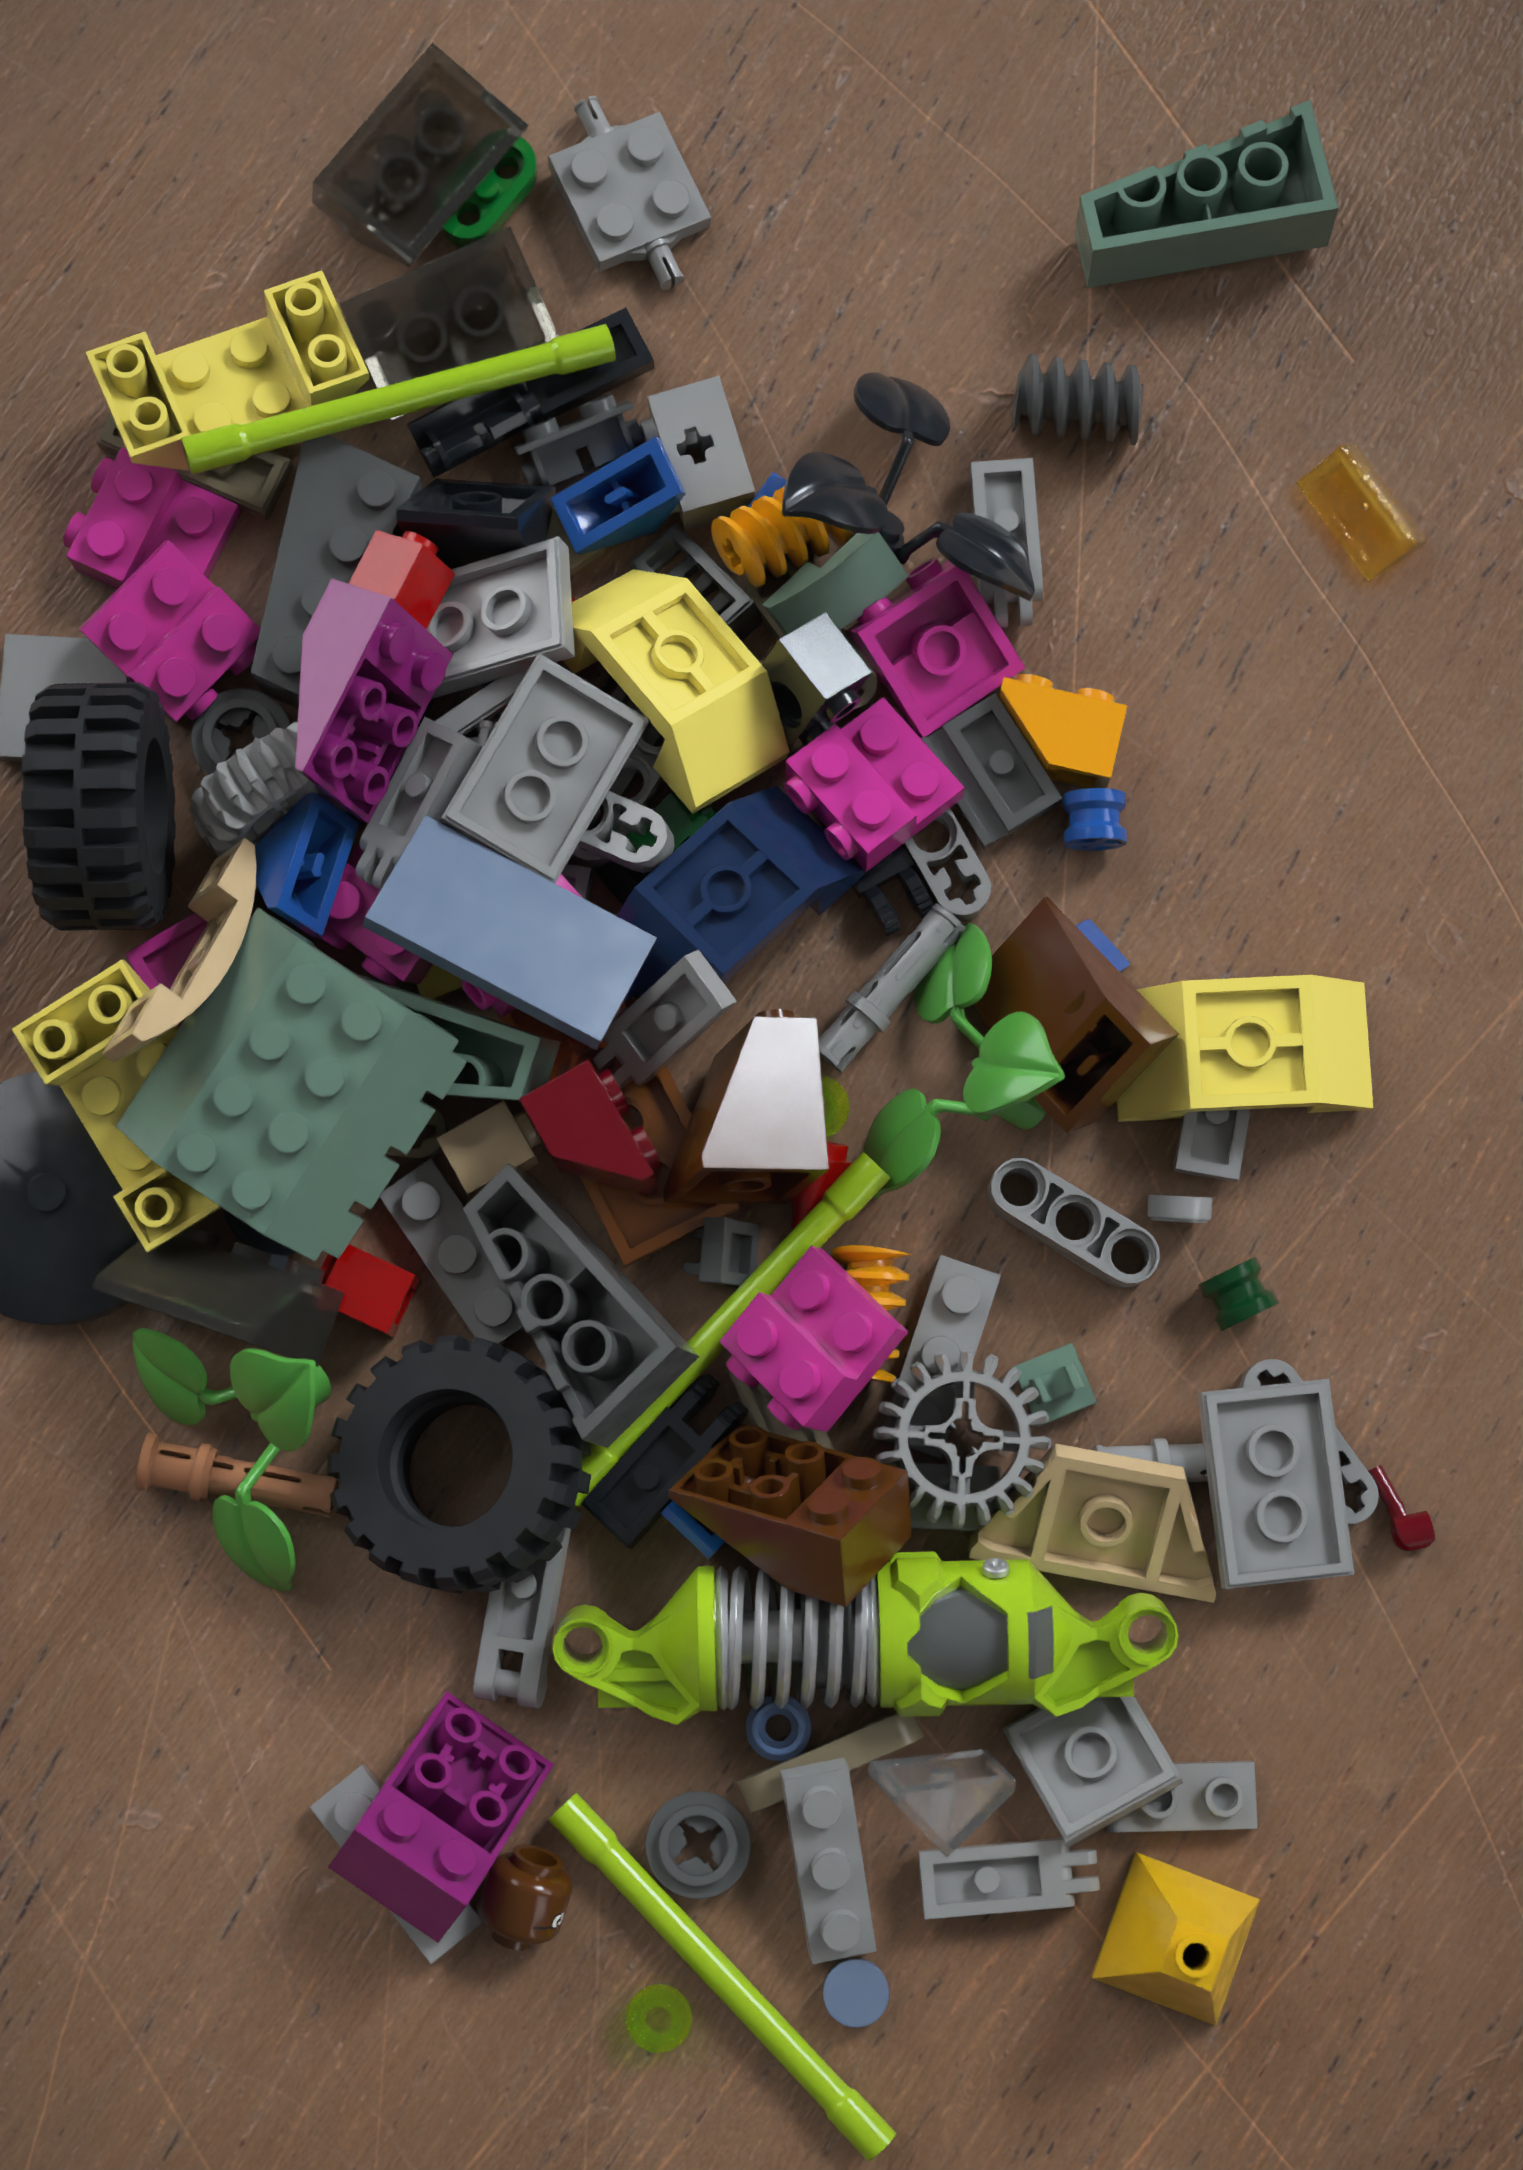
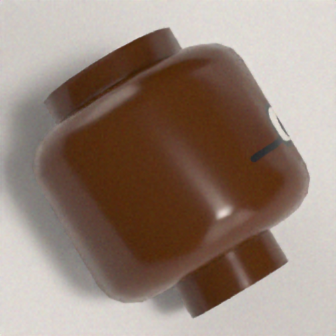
M517 1845L513 1848L512 1852L502 1853L496 1858L488 1871L478 1902L479 1918L487 1928L493 1931L492 1938L495 1942L508 1949L524 1951L528 1950L531 1944L546 1943L558 1934L572 1894V1880L563 1869V1861L551 1851L533 1845Z

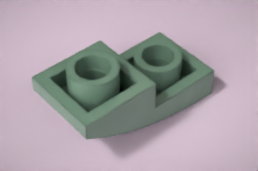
M879 532L875 534L856 533L821 568L810 562L805 563L763 606L785 636L825 612L837 628L841 630L862 616L864 609L890 594L909 575Z

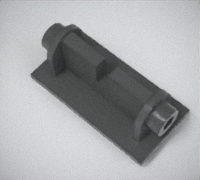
M608 394L579 406L581 418L558 426L556 418L552 417L522 429L521 434L524 441L511 447L513 452L518 455L525 452L529 454L531 461L521 465L528 485L541 484L542 486H551L583 473V468L575 450L584 446L588 450L594 467H598L635 449V445L645 442L637 420L632 419L625 422L622 415L623 412L634 408L633 403L628 400L616 403L613 394Z

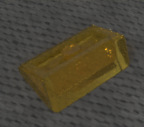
M1355 443L1342 444L1296 482L1368 581L1373 580L1427 542L1422 531Z

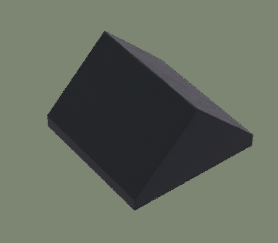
M437 478L396 508V520L403 534L405 531H411L433 542L439 548L436 556L450 569H454L545 541L554 508L550 498L555 495V487Z

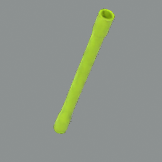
M603 324L554 337L549 342L291 412L246 424L233 423L181 437V443L190 473L194 475L245 461L252 455L552 374L565 375L613 362L616 359L614 343L607 325Z
M862 1152L824 1192L823 1198L687 1341V1344L698 1354L699 1358L608 1448L589 1442L591 1456L582 1458V1471L591 1474L589 1493L664 1409L670 1407L721 1354L725 1347L719 1341L759 1292L772 1295L810 1246L821 1248L846 1221L854 1218L891 1179L868 1155ZM578 1493L575 1505L580 1507L588 1494Z
M577 1792L572 1795L548 1821L587 1862L594 1864L824 2109L828 2120L868 2162L873 2160L892 2141L896 2132L857 2090L845 2084L619 1843L615 1832Z

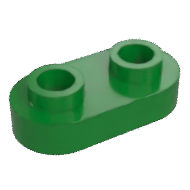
M510 133L497 134L488 138L441 193L437 202V217L442 233L451 243L464 248H474L487 243L532 190L537 180L538 169L534 150L525 139ZM504 166H512L518 170L517 174L510 179H502L496 175L498 170ZM466 212H475L480 216V219L473 225L467 226L459 222V218Z

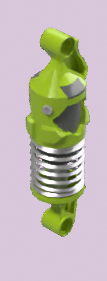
M897 1552L846 1607L804 1594L800 1599V1593L788 1590L781 1585L780 1610H777L774 1579L760 1569L757 1574L755 1611H753L748 1571L739 1565L732 1576L729 1611L728 1572L722 1566L716 1571L715 1566H698L658 1615L636 1631L628 1630L596 1606L584 1604L571 1608L563 1614L558 1622L552 1650L555 1661L563 1671L598 1689V1708L637 1707L651 1717L676 1725L700 1711H717V1705L722 1710L728 1707L732 1711L739 1700L741 1664H744L748 1703L757 1710L764 1700L766 1663L769 1664L772 1699L780 1709L788 1703L791 1663H793L797 1700L806 1709L813 1702L815 1688L820 1689L822 1701L830 1708L838 1702L840 1688H843L847 1701L855 1708L863 1701L865 1694L866 1701L872 1707L879 1702V1707H893L900 1717L941 1716L946 1706L1033 1704L1058 1717L1084 1707L1096 1697H1134V1678L1168 1659L1177 1647L1179 1634L1177 1625L1164 1603L1151 1594L1137 1593L1129 1595L1097 1621H1090L1076 1612L1028 1559L1003 1560L991 1558L988 1560L941 1561L936 1552ZM1152 1615L1161 1619L1160 1631L1152 1640L1142 1643L1133 1641L1128 1637L1131 1624L1140 1616ZM574 1628H590L597 1632L601 1638L602 1645L593 1653H577L568 1645L566 1635Z

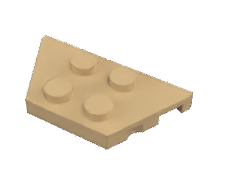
M1055 1443L1040 1460L1044 1463V1470L1038 1474L1029 1472L1023 1478L1032 1486L1034 1493L1029 1498H1026L1013 1489L1008 1497L1013 1502L1014 1512L1010 1515H1004L997 1507L990 1514V1523L980 1525L970 1536L968 1548L969 1558L1028 1559L1038 1571L1212 1603L1215 1602V1583L1184 1467Z

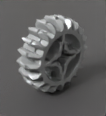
M293 722L286 729L275 728L269 735L263 738L255 737L253 743L245 748L236 749L235 754L231 758L217 764L214 773L203 778L201 787L196 789L192 795V804L189 811L195 820L194 826L207 846L212 847L218 857L243 838L254 843L266 835L305 794L315 792L321 797L326 794L295 769L298 722Z
M969 1349L961 1351L958 1370L950 1369L949 1358L945 1352L936 1353L934 1355V1364L938 1374L930 1377L925 1366L920 1362L912 1364L910 1370L919 1385L913 1390L906 1382L900 1379H896L892 1383V1390L905 1401L901 1407L891 1402H881L878 1411L884 1416L896 1419L894 1428L878 1427L874 1429L873 1437L877 1440H893L894 1451L883 1452L876 1456V1460L886 1465L897 1461L901 1469L908 1470V1482L915 1488L909 1493L910 1510L917 1506L922 1497L925 1496L932 1500L926 1512V1520L933 1523L937 1522L941 1516L943 1505L951 1506V1523L953 1527L957 1528L964 1526L966 1519L965 1507H974L975 1517L979 1525L990 1523V1512L987 1503L994 1500L998 1509L1004 1515L1013 1513L1015 1508L1006 1492L1012 1487L1019 1494L1029 1498L1034 1493V1490H1032L1033 1488L1028 1482L1020 1478L1022 1472L1026 1470L1038 1474L1044 1470V1463L1029 1458L1030 1450H1044L1051 1447L1050 1438L1045 1436L1031 1437L1030 1426L1041 1425L1049 1420L1048 1413L1046 1411H1038L1027 1416L1023 1407L1024 1404L1033 1401L1039 1395L1036 1388L1030 1387L1016 1396L1010 1387L1019 1380L1021 1371L1013 1367L1004 1375L1001 1381L993 1377V1374L998 1366V1357L992 1354L988 1355L983 1362L981 1372L972 1370L974 1357L972 1350ZM955 1384L951 1414L945 1423L934 1426L909 1425L916 1407L926 1395L938 1388ZM975 1386L991 1393L1003 1404L1011 1417L1014 1431L989 1428L980 1421L976 1413ZM962 1404H964V1421L968 1422V1431L973 1434H979V1437L994 1438L996 1442L979 1443L977 1449L972 1446L969 1447L971 1456L962 1458V1473H960V1456H957L956 1446L951 1443H945L943 1439H930L928 1434L942 1435L945 1433L946 1428L952 1431L955 1430L956 1427L953 1421L962 1418ZM909 1445L937 1449L945 1456L949 1467V1492L933 1485L920 1473L911 1457ZM987 1451H1014L1010 1465L998 1481L980 1492L969 1494L970 1477H972L974 1461L981 1453Z

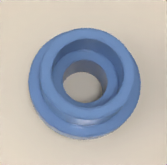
M772 1695L764 1697L763 1704L757 1710L754 1707L750 1710L746 1721V1734L750 1745L759 1755L773 1761H784L795 1757L805 1748L811 1734V1722L806 1709L795 1698L789 1696L788 1703L780 1709L773 1702ZM777 1714L784 1715L791 1723L789 1735L781 1740L771 1738L765 1729L768 1719Z

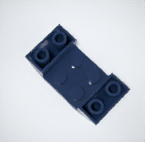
M778 786L727 803L633 889L616 915L657 937L629 992L638 1000L682 957L696 950L702 953L725 984L809 906L820 916L865 874V870L854 858L849 860L843 859L827 840L824 830L807 814L801 812Z

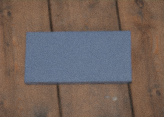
M427 815L424 816L373 902L362 926L595 1050L599 1047L657 937Z

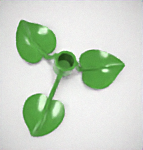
M972 923L965 925L966 930L939 958L935 966L916 986L914 993L916 1011L923 1020L931 1024H938L951 1016L953 1024L980 1050L979 1057L975 1058L972 1062L973 1070L964 1085V1102L933 1099L927 1104L924 1094L913 1088L898 1094L882 1108L870 1128L864 1148V1153L891 1177L873 1197L875 1200H878L884 1193L906 1186L917 1178L930 1164L940 1141L941 1128L940 1122L936 1117L938 1114L950 1112L973 1115L985 1122L994 1114L1022 1130H1028L1036 1126L1046 1114V1111L1033 1097L1065 1078L1063 1070L1051 1051L1045 1030L1034 1016L1026 1012L1009 1014L998 1021L985 1037L966 1019L964 1008L975 1004L982 998L987 990L992 971L991 949L983 931Z
M137 1329L132 1333L134 1338L132 1343L137 1370L147 1394L162 1413L183 1425H195L205 1417V1404L216 1405L238 1398L240 1403L251 1412V1419L258 1422L261 1431L270 1441L265 1451L235 1491L236 1499L227 1495H221L215 1499L212 1508V1519L219 1543L240 1570L267 1587L289 1592L294 1588L291 1581L296 1566L295 1552L290 1534L283 1522L271 1509L260 1502L251 1501V1490L280 1449L291 1452L298 1450L306 1444L311 1432L314 1409L331 1395V1385L325 1371L315 1360L307 1356H299L293 1359L260 1349H244L231 1360L230 1379L232 1387L215 1391L206 1388L207 1374L204 1365L184 1344L166 1334L151 1329Z

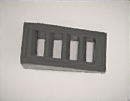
M676 523L629 563L632 570L658 573L682 551L687 557L667 575L689 579L699 570L702 575L692 584L704 598L715 589L720 592L709 604L741 641L762 622L755 602Z

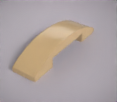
M243 838L216 858L188 905V908L208 922L171 988L168 989L160 983L130 1005L103 1052V1055L112 1062L131 1055L148 1045L193 1013L210 996L232 965L248 928L256 888L255 845L246 838Z

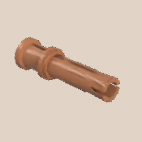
M148 1433L139 1457L135 1486L136 1489L148 1491L152 1485L188 1492L190 1500L195 1501L208 1500L210 1495H227L235 1498L237 1487L256 1462H247L219 1455V1449H214L213 1445L202 1443L197 1449L161 1442L158 1434ZM269 1465L253 1486L251 1501L330 1518L334 1507L330 1494L337 1490L338 1479L332 1476L314 1475Z

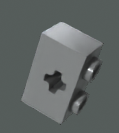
M720 376L647 396L649 418L640 421L645 442L655 436L660 438L685 490L686 495L670 513L679 512L684 531L711 524L714 519L720 516L729 518L733 510L741 506L748 507L755 497V488ZM697 447L700 455L705 456V462L694 464L693 458L687 455V450Z

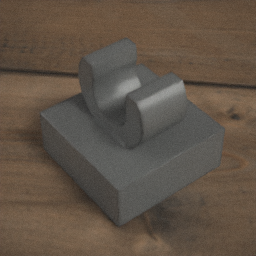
M704 1217V1227L686 1236L687 1238L702 1240L701 1261L699 1263H684L683 1271L690 1275L699 1276V1282L739 1288L756 1270L760 1225L729 1218Z

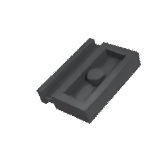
M996 693L942 725L941 729L930 736L921 738L965 787L964 797L956 803V806L984 850L991 847L993 843L1004 836L1012 834L1062 803V796Z

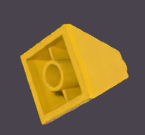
M1135 1852L1091 1978L1217 2026L1260 1899ZM1194 1943L1191 1950L1183 1956L1184 1949L1189 1944Z

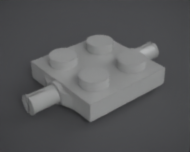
M596 96L588 97V105L585 99H582L575 105L574 110L578 114L588 137L579 144L549 155L548 168L598 272H601L626 261L648 260L658 279L661 290H670L671 282L675 288L684 281L685 277L681 273L671 253V249L681 239L710 228L711 215L660 112L627 125H615L612 127L609 125Z

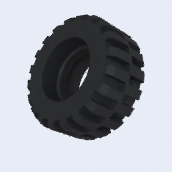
M140 682L62 683L50 685L35 696V702L31 704L29 710L30 721L26 725L24 735L26 744L25 754L22 755L23 791H21V806L24 812L23 839L27 850L28 860L26 865L28 877L32 880L34 902L39 906V914L42 919L62 931L149 929L161 921L163 915L167 912L168 898L171 897L173 885L171 880L172 871H174L175 864L174 839H176V822L174 818V805L176 803L172 774L174 769L169 747L168 725L164 721L165 712L163 705L159 702L157 693Z
M459 1335L439 1336L436 1345H430L419 1340L403 1346L402 1355L404 1358L397 1362L385 1356L370 1368L376 1380L368 1388L358 1383L355 1384L346 1398L348 1402L355 1406L347 1421L336 1417L331 1436L341 1440L339 1454L327 1455V1475L339 1479L341 1489L333 1491L330 1496L335 1512L347 1516L350 1520V1523L346 1525L344 1530L355 1546L367 1549L370 1552L369 1560L383 1571L396 1574L401 1577V1580L443 1592L462 1594L463 1591L470 1590L485 1593L499 1590L503 1581L509 1580L518 1583L534 1574L532 1564L539 1558L550 1561L563 1548L556 1539L564 1527L575 1530L582 1515V1512L573 1509L578 1493L589 1494L591 1474L582 1471V1458L591 1456L589 1442L582 1440L572 1421L574 1416L562 1393L556 1390L548 1373L536 1366L534 1362L495 1342L478 1337L474 1341H468ZM467 1404L485 1407L499 1416L510 1436L512 1467L509 1480L497 1502L480 1518L460 1527L439 1525L422 1514L412 1494L410 1464L414 1448L425 1429L443 1413Z

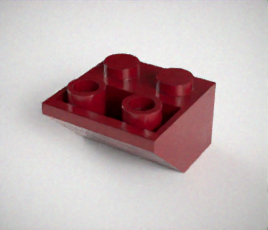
M588 1059L519 1098L560 1172L646 1195L658 1189L654 1172L662 1168L659 1162L660 1158L641 1125L629 1131L622 1116L630 1112L627 1100L609 1069L597 1075Z

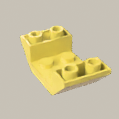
M322 270L264 290L267 317L158 355H155L146 332L86 352L89 364L132 463L190 471L183 451L181 437L233 423L246 424L353 395L369 380V372Z
M633 569L572 602L575 657L563 661L574 674L599 661L645 717L650 720L651 724L665 739L653 768L692 814L787 758L790 751L767 670L688 578Z
M120 960L18 1024L12 1030L45 1085H58L63 1090L123 1189L113 1196L146 1252H151L222 1207L153 1162L116 1127L180 1028L177 1024L148 1045L114 1062L103 1055L105 1048L130 1005L150 991L125 960Z
M1317 975L1186 980L1137 989L1179 1035L1116 1100L1117 1122L1181 1119L1187 1112L1307 1107L1308 1113L1373 1109L1364 982Z

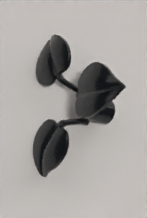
M877 372L863 374L854 387V399L859 410L878 427L889 432L901 434L900 447L879 496L874 487L865 486V480L861 472L851 463L831 454L812 452L802 456L797 461L787 478L782 501V515L784 517L812 518L851 531L850 539L856 533L875 534L879 532L901 564H906L911 554L932 539L938 538L936 546L939 552L953 565L974 577L1018 595L1030 602L1034 596L1035 587L1029 562L1023 548L1009 531L987 518L965 512L956 513L950 521V525L944 522H936L907 543H904V524L895 514L888 511V502L912 449L914 438L931 446H941L949 435L950 420L942 404L922 387L912 382L896 377H887Z

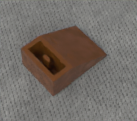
M1048 897L1043 898L992 955V971L987 990L982 998L975 1003L989 1030L998 1021L1015 1012H1026L1034 1016L1041 1023L1051 1051L1063 1070L1065 1078L1033 1098L1067 1134L1097 1122L1179 1035Z
M738 1424L669 1489L671 1500L786 1589L844 1607L856 1597L912 1537L908 1470L879 1463L873 1458L857 1457L828 1449L815 1442L800 1441L767 1432L757 1426Z

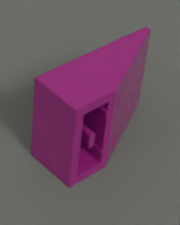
M331 579L302 635L295 769L365 823H369L378 803L384 798L389 787V781L407 746L414 739L418 724L435 690L441 685L446 674V668L453 656L446 647L393 598Z
M446 1691L328 1868L439 1943L470 1902L554 1764Z

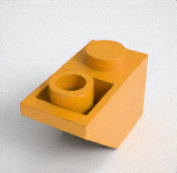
M1018 674L1016 680L1004 677L999 692V699L1050 779L1084 788H1107L1112 776L1127 705L1115 703V697L1112 694L1098 689L1080 688L1077 694L1054 689L1052 681L1037 675Z

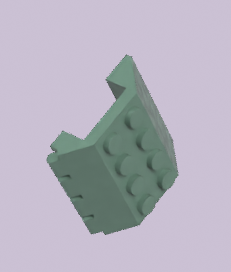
M257 908L249 920L242 944L227 973L210 996L193 1013L186 1017L116 1127L153 1162L264 1236L313 1261L317 1260L322 1251L339 1259L364 1221L359 1215L349 1209L355 1201L372 1209L400 1166L397 1162L386 1156V1152L392 1146L406 1155L408 1154L436 1111L421 1100L428 1091L443 1100L468 1061L453 1051L459 1042L454 1035L425 1016L412 1012L313 946L314 943L261 908Z

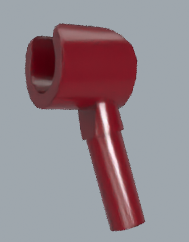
M1382 1465L1369 1470L1368 1472L1376 1482L1378 1493L1387 1507L1386 1511L1390 1516V1530L1395 1546L1404 1551L1429 1547L1435 1541V1532L1428 1512L1421 1511L1406 1514L1403 1501L1401 1502Z

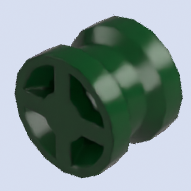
M1256 1257L1198 1285L1203 1297L1213 1300L1218 1310L1215 1321L1220 1331L1279 1303L1273 1291L1264 1289L1259 1279L1261 1266Z

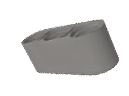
M1012 1158L1002 1163L992 1175L987 1187V1200L991 1209L1000 1218L1107 1284L1120 1289L1133 1288L1147 1280L1157 1269L1160 1260L1159 1246L1155 1238L1147 1230L1038 1163L1026 1158ZM1011 1174H1020L1028 1178L1034 1187L1033 1201L1025 1206L1009 1204L1001 1193L1000 1183L1002 1179ZM1073 1207L1082 1211L1089 1222L1087 1236L1080 1240H1070L1061 1235L1056 1227V1215L1059 1210ZM1129 1241L1141 1249L1144 1263L1140 1272L1125 1274L1114 1266L1111 1260V1251L1115 1243Z

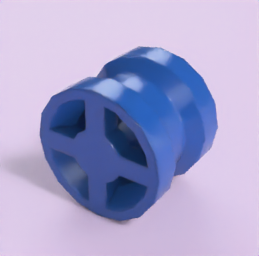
M1087 788L1063 794V810L1069 814L1070 826L1064 831V847L1080 851H1102L1125 846L1127 844V830L1120 825V812L1126 806V793L1110 788Z

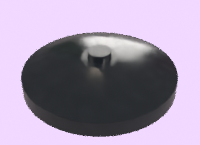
M37 1071L21 1074L0 1083V1314L38 1325H73L106 1316L138 1297L161 1273L175 1249L180 1234L153 1251L146 1252L113 1197L123 1190L61 1087L58 1085H45Z

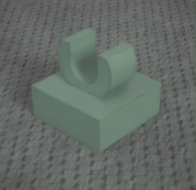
M1073 1343L1013 1366L1021 1371V1376L1017 1381L1021 1393L1030 1387H1035L1039 1393L1033 1401L1026 1403L1030 1415L1038 1411H1046L1048 1413L1049 1420L1041 1425L1097 1403Z

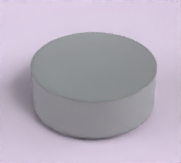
M1148 1194L1147 1217L1155 1221L1208 1223V1220L1212 1219L1213 1198Z

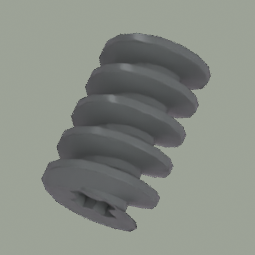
M1029 354L1018 374L1012 432H1015L1023 415L1028 416L1031 431L1034 435L1040 434L1047 418H1053L1056 435L1062 438L1065 436L1072 421H1078L1082 440H1089L1096 424H1102L1107 443H1113L1121 426H1126L1131 445L1136 446L1140 429L1144 385L1140 382L1137 366L1127 365L1120 380L1116 381L1112 363L1103 362L1095 378L1091 379L1087 360L1078 359L1070 376H1066L1061 357L1054 356L1046 372L1041 373L1038 356L1036 354Z

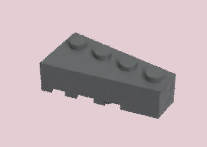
M330 435L303 442L251 668V674L261 692L297 709L299 708L302 635L331 579L349 583L376 530L398 537L403 536L396 520V508L423 489L419 476Z
M508 1163L463 1210L499 1280L505 1283L518 1308L516 1313L526 1332L532 1335L547 1364L545 1369L556 1390L562 1393L574 1416L572 1421L580 1437L584 1441L608 1448L699 1356L534 1176Z

